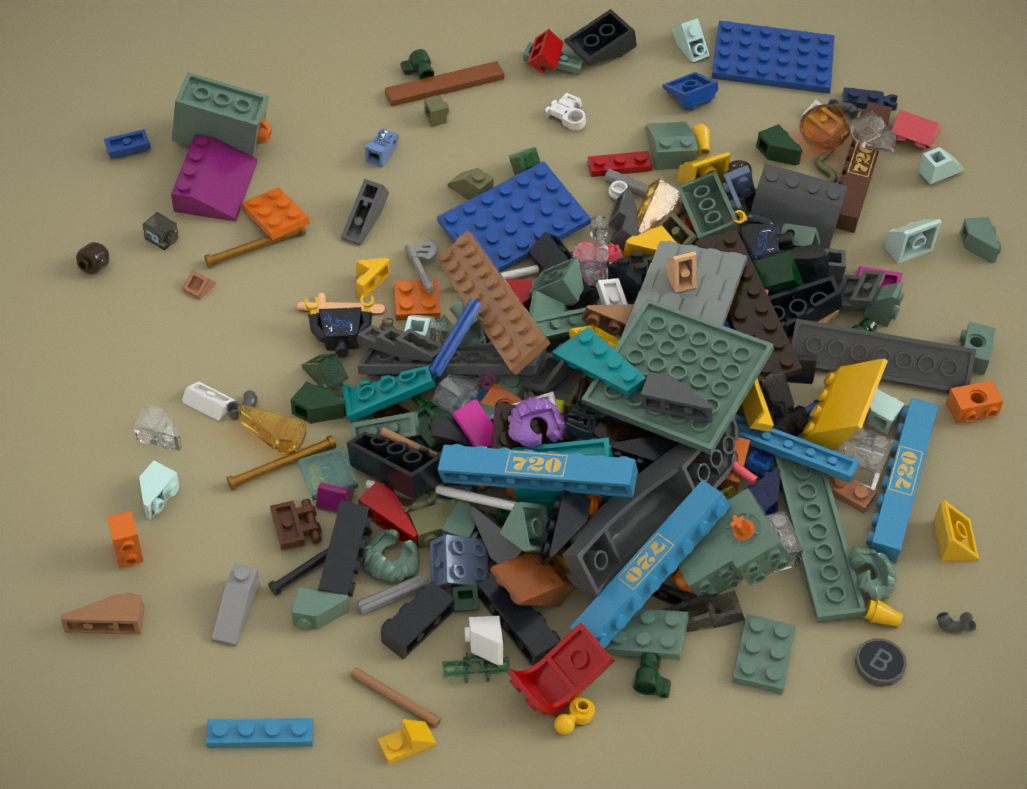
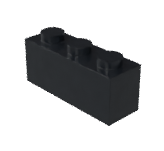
M432 581L427 587L419 589L412 601L403 604L398 614L383 623L381 627V642L404 660L454 612L455 598Z

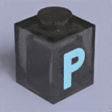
M156 212L142 224L145 239L164 251L179 238L177 223L159 212Z

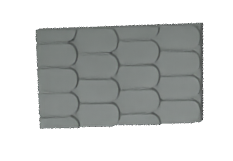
M660 241L634 307L630 312L623 334L646 299L724 326L747 262V256L736 252L728 253L712 248L705 249L694 245L676 244L672 241ZM695 252L697 288L675 293L666 276V259Z

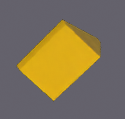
M947 501L940 502L933 522L941 561L978 560L979 556L971 519Z

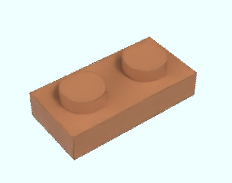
M833 476L829 477L833 496L862 513L866 511L876 496L877 492L854 479H851L849 483Z

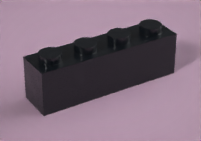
M544 232L529 250L534 257L533 261L542 267L543 270L574 258L560 238L548 232ZM581 265L580 270L584 290L579 297L580 300L576 304L569 306L572 310L593 305L600 297L596 284Z
M340 501L318 590L353 597L356 583L351 582L353 574L358 575L361 560H357L358 552H364L366 538H362L364 530L369 531L372 517L367 516L369 507Z
M495 575L478 583V599L492 616H499L501 628L531 666L543 659L561 641L557 632L550 630L546 625L543 615L540 612H536L532 605H518L514 603L510 598L511 594L506 588L496 582Z

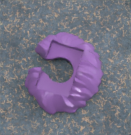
M535 396L529 397L526 400H521L511 410V415L508 416V421L510 422L508 433L514 441L520 442L529 448L542 445V434L537 435L530 428V421L533 418H541L547 423L546 437L551 442L563 440L566 434L564 431V416L560 415L558 407L548 399Z

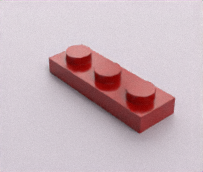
M648 151L588 156L587 160L591 177L605 176L608 169L621 174L652 171L653 166Z

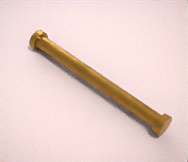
M302 227L274 240L266 236L211 256L207 254L204 256L208 268L213 267V264L299 234L301 236L305 235L306 231Z
M330 435L326 437V440L237 476H228V485L231 490L237 489L238 485L329 448L333 450L336 448V442L333 436Z

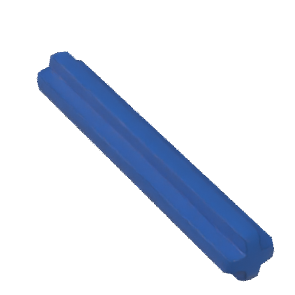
M469 300L429 368L431 375L436 377L442 375L481 309V304L478 300Z

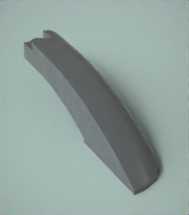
M735 417L732 419L712 455L679 443L637 475L633 497L612 496L569 539L572 545L563 554L570 569L566 577L578 590L588 595L598 596L702 480L717 489L729 475L736 460L737 454L734 453L735 441H738V429Z

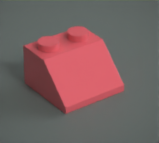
M899 110L891 133L895 135L894 139L906 143L908 139L914 141V146L925 149L926 146H932L941 125L938 122Z

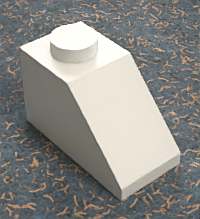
M499 616L469 617V627H464L465 642H470L471 653L494 664L503 665V639Z

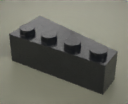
M834 275L768 296L788 338L793 336L796 319L818 322L842 308L841 292Z
M363 432L347 442L350 466L413 500L418 499L443 482L438 472L442 452H438L437 455L431 454L427 448L420 447L418 450L409 448L408 443H391L390 438Z

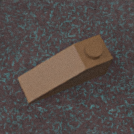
M133 593L114 595L61 615L64 632L141 634L145 609L142 595Z

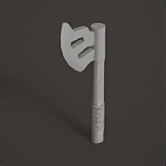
M428 239L426 243L416 244L415 247L411 244L406 245L405 251L413 263L424 288L428 293L434 292L432 282L419 259L430 260L437 252V245L432 239Z

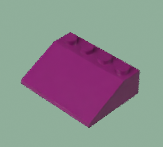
M194 135L171 193L173 211L236 221L242 206L241 203H243L256 168L257 159L217 138Z

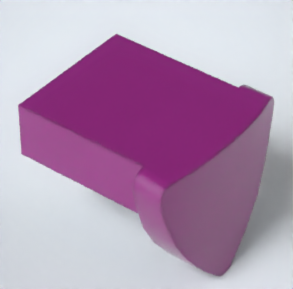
M320 482L317 488L316 507L338 512L340 501L351 502L355 490L347 486L342 488Z

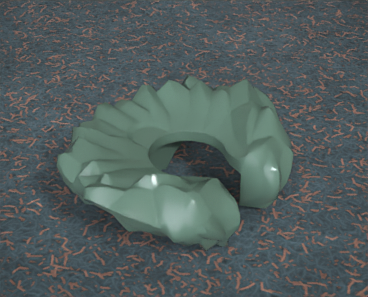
M394 529L383 530L366 541L364 552H360L359 556L366 572H369L372 577L376 579L381 578L385 582L390 581L393 583L396 581L399 584L405 577H413L419 569L420 554L416 544L412 540L403 542L400 558L390 562L382 555V552L385 548L396 545L400 534Z
M853 546L849 553L851 566L859 568L863 564H868L876 573V579L874 580L871 579L870 570L859 573L857 576L859 589L869 595L874 601L876 599L881 601V599L889 598L890 593L895 590L894 585L897 582L893 562L889 561L884 553H878L875 549Z

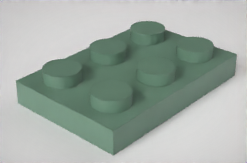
M641 608L632 616L626 626L615 635L605 649L609 654L641 657L643 653L651 652L659 655L661 659L681 660L689 620L688 612Z
M747 614L732 682L782 694L796 626Z

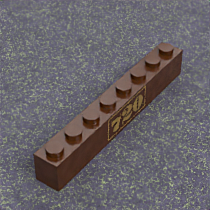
M868 102L867 108L861 111L859 121H862V123L858 122L855 134H858V136L854 135L851 147L854 149H849L846 159L849 163L844 164L842 175H845V177H840L838 183L848 186L847 195L836 226L838 229L855 233L892 107Z

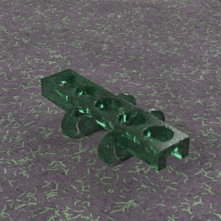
M465 652V657H462L463 660L442 661L443 678L464 676V683H468V674L485 673L486 682H489V674H501L510 671L509 657H503V664H506L504 668H500L497 664L478 655L468 656L467 652ZM473 663H479L481 667L480 669L475 670L471 667V665ZM454 667H455V670H454V671H451V672H450V671H447V670H446V668H454Z

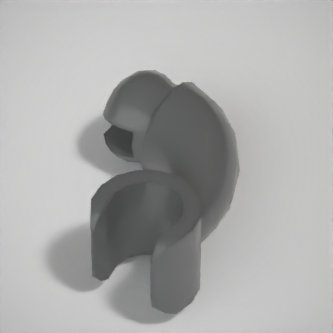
M830 99L827 108L831 109L835 114L842 110L851 118L858 116L859 110L852 103L840 102L837 99Z
M248 390L243 394L244 403L242 405L237 401L229 402L228 411L232 420L239 419L241 414L252 410L256 406L257 396L254 391Z
M941 612L936 617L938 625L945 631L955 632L964 629L971 632L976 629V623L972 620V614L969 612L961 614L960 621H954L947 612Z

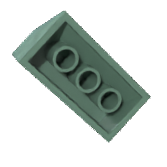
M716 171L677 186L699 240L737 229L743 241L740 224L732 223L733 220L738 219L735 214H732L734 210Z

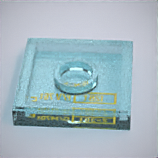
M344 447L298 459V464L312 501L317 499V488L320 482L342 488L345 486L354 489L358 488V482Z

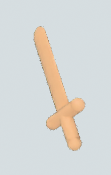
M324 293L317 295L319 300L316 308L317 313H319V309L361 307V311H364L362 303L326 302V295ZM305 302L297 304L299 311H309L305 307ZM308 302L310 306L316 305L315 302ZM374 303L370 311L380 314L385 311V306Z

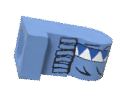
M381 129L373 142H368L365 146V161L383 167L396 148L399 135ZM378 154L379 159H375L373 156Z

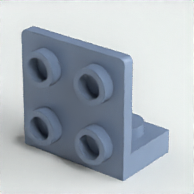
M748 165L724 174L726 182L722 185L734 211H743L739 201L740 198H747L751 194L756 193Z
M445 534L430 541L431 582L433 581L442 589L451 585H477L478 588V583L488 578V556L483 539Z

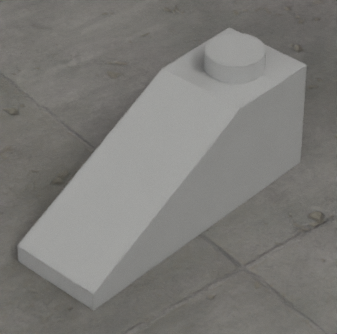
M237 563L233 564L223 592L211 638L212 641L237 646L260 585L258 568Z

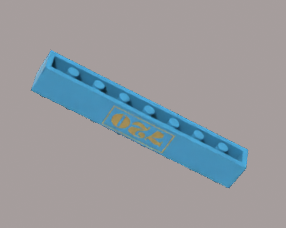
M912 397L909 406L904 405L901 419L905 420L904 423L899 422L896 436L900 438L899 441L894 440L891 450L895 457L889 458L886 471H889L890 475H885L881 489H884L885 493H880L876 507L880 508V512L874 513L871 526H875V530L869 531L866 544L870 545L869 549H875L878 553H884L889 561L893 563L897 562L938 409L936 404Z
M460 444L444 445L438 466L439 475L445 483L559 492L567 490L572 493L622 497L634 496L638 475L635 459L625 456L616 458L604 455H581L579 453L562 454L554 451L535 452L530 449L521 451L504 447L499 449L484 446L467 447Z
M702 480L569 628L573 630L581 622L604 648L607 647L615 635L626 626L632 616L643 607L649 597L660 588L667 577L677 569L684 558L693 551L701 539L727 513L731 505L723 493Z

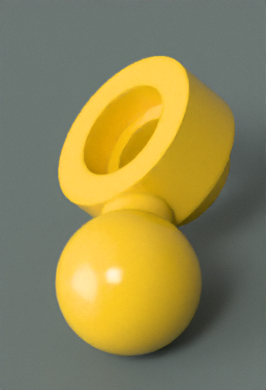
M576 698L570 703L568 714H561L555 719L554 727L559 734L568 735L574 730L575 723L579 725L590 723L595 713L594 704L589 699Z

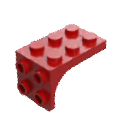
M580 622L538 663L523 671L511 669L508 671V674L512 678L510 680L512 686L518 692L523 691L527 696L525 701L534 711L539 710L543 715L549 714L557 717L615 660L589 629Z

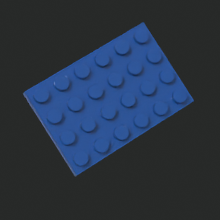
M719 21L712 78L830 94L835 35Z
M543 161L437 216V222L453 243L456 242L459 236L469 230L499 272L531 256L530 248L544 232L556 235L561 240L591 224V218Z

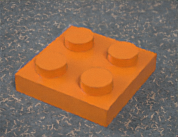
M438 279L431 280L434 287V292L432 293L426 291L421 280L394 281L396 320H407L408 316L413 314L433 316L435 319H439L441 312Z

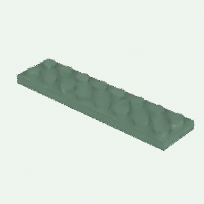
M774 454V464L816 622L865 616V604L859 589L855 569L850 563V552L828 475Z

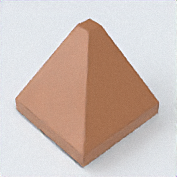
M192 270L182 289L201 299L216 282Z

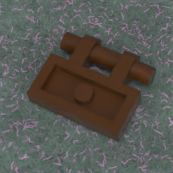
M310 499L302 500V507L298 508L295 507L294 500L270 506L281 550L305 545L304 536H310L313 543L322 541L320 535L322 529L316 521V509L311 504ZM299 519H306L307 524L301 525Z

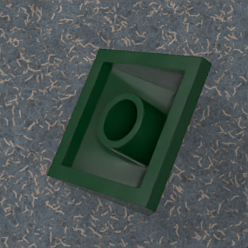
M791 250L752 261L764 288L768 289V296L804 285Z

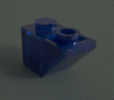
M776 467L771 472L767 471L756 484L745 488H748L768 519L778 512L780 469Z

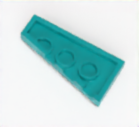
M589 327L552 351L554 359L567 362L568 366L575 370L579 368L586 372L587 376L604 381L606 386L628 397L644 387L646 377Z
M429 365L402 371L396 377L390 375L381 376V380L370 382L369 380L360 381V384L351 387L350 384L343 385L347 417L351 422L436 387L434 376L429 371Z

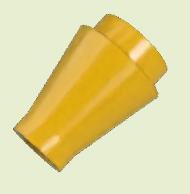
M704 124L695 125L691 130L696 138L698 154L700 156L708 155L710 153V129Z
M870 599L866 605L864 618L868 619L870 623L890 625L898 628L903 614L878 599L875 601Z

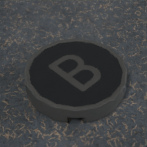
M874 638L865 641L859 647L855 657V665L858 668L859 675L868 683L876 686L897 683L902 678L907 665L906 656L901 648L886 639Z

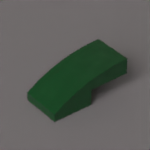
M451 585L452 597L455 598L454 612L479 610L477 585Z

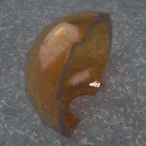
M823 104L809 109L802 116L799 123L800 133L804 141L811 147L822 151L833 150L839 147L851 133L849 125L846 124L841 106L835 104Z

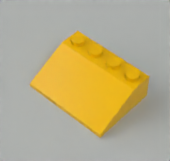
M883 358L841 366L834 373H828L823 382L825 387L817 396L819 402L810 413L811 421L803 430L805 434L803 439L834 451L858 432L863 426L888 361Z

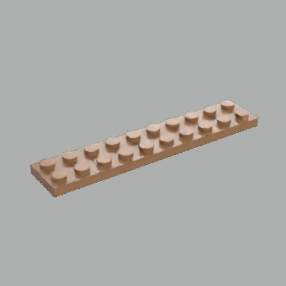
M469 230L459 236L456 242L444 250L440 257L436 259L466 305L470 299L480 302L481 309L476 315L481 321L480 326L508 368L515 375L551 344Z

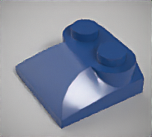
M697 72L662 84L664 90L678 98L679 106L685 110H692L695 106L702 103H710L716 97L715 94L719 90L717 81Z

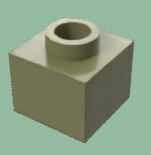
M440 95L424 99V114L432 127L447 123L449 107L447 102H443Z

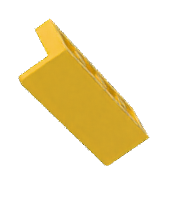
M756 379L741 405L749 428L770 432L774 424L758 379Z

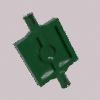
M419 393L417 396L412 397V400L418 406L413 411L418 413L420 436L418 438L427 448L435 451L444 445L430 437L432 417L441 416L455 420L452 413L457 410L445 395L436 400L426 402Z

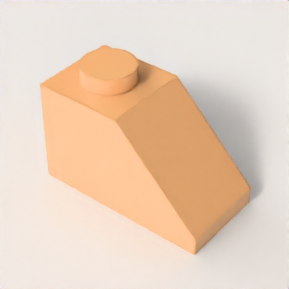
M695 252L666 259V276L675 293L697 288Z

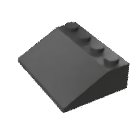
M765 163L750 213L760 214L773 220L774 224L780 227V232L785 223L817 228L821 242L820 246L830 248L847 195L848 186Z

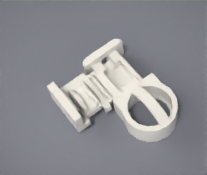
M565 93L558 103L557 100H553L551 107L548 106L545 109L547 119L550 115L561 119L562 125L570 130H580L586 125L584 111L574 108L576 106L581 108V99L571 94ZM580 117L582 119L574 122L571 118Z

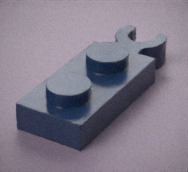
M844 87L842 102L852 103L859 109H866L868 102L892 107L891 111H895L898 105L896 103L898 96L894 94L884 96L882 91Z

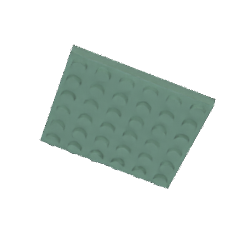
M646 299L614 350L643 374L646 379L649 372L673 376L713 405V422L708 423L642 409L641 392L643 387L628 397L606 386L604 381L598 378L593 380L582 397V405L585 404L586 407L712 455L773 352L774 344Z

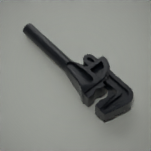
M581 378L579 380L576 403L569 410L564 431L581 439L590 440L602 414L597 410L587 408L585 404L582 405L581 399L588 389L589 381L586 378Z

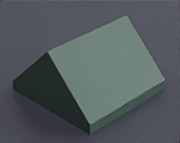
M525 502L515 503L499 534L524 552L540 553L541 546L548 535L545 532L546 524L549 520L546 505Z

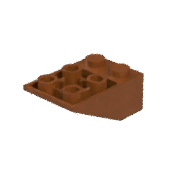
M528 552L490 568L491 572L496 576V582L506 588L511 594V600L518 605L560 607L576 587L566 577L567 572L554 557L545 565H541L543 555L540 553Z

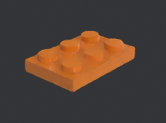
M279 187L241 203L243 211L272 240L310 224L309 216Z

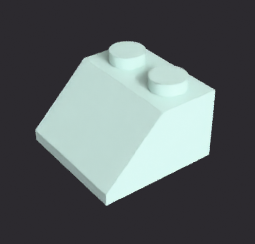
M923 219L911 222L898 229H892L887 232L883 247L897 264L929 253L934 249L942 221L940 219Z

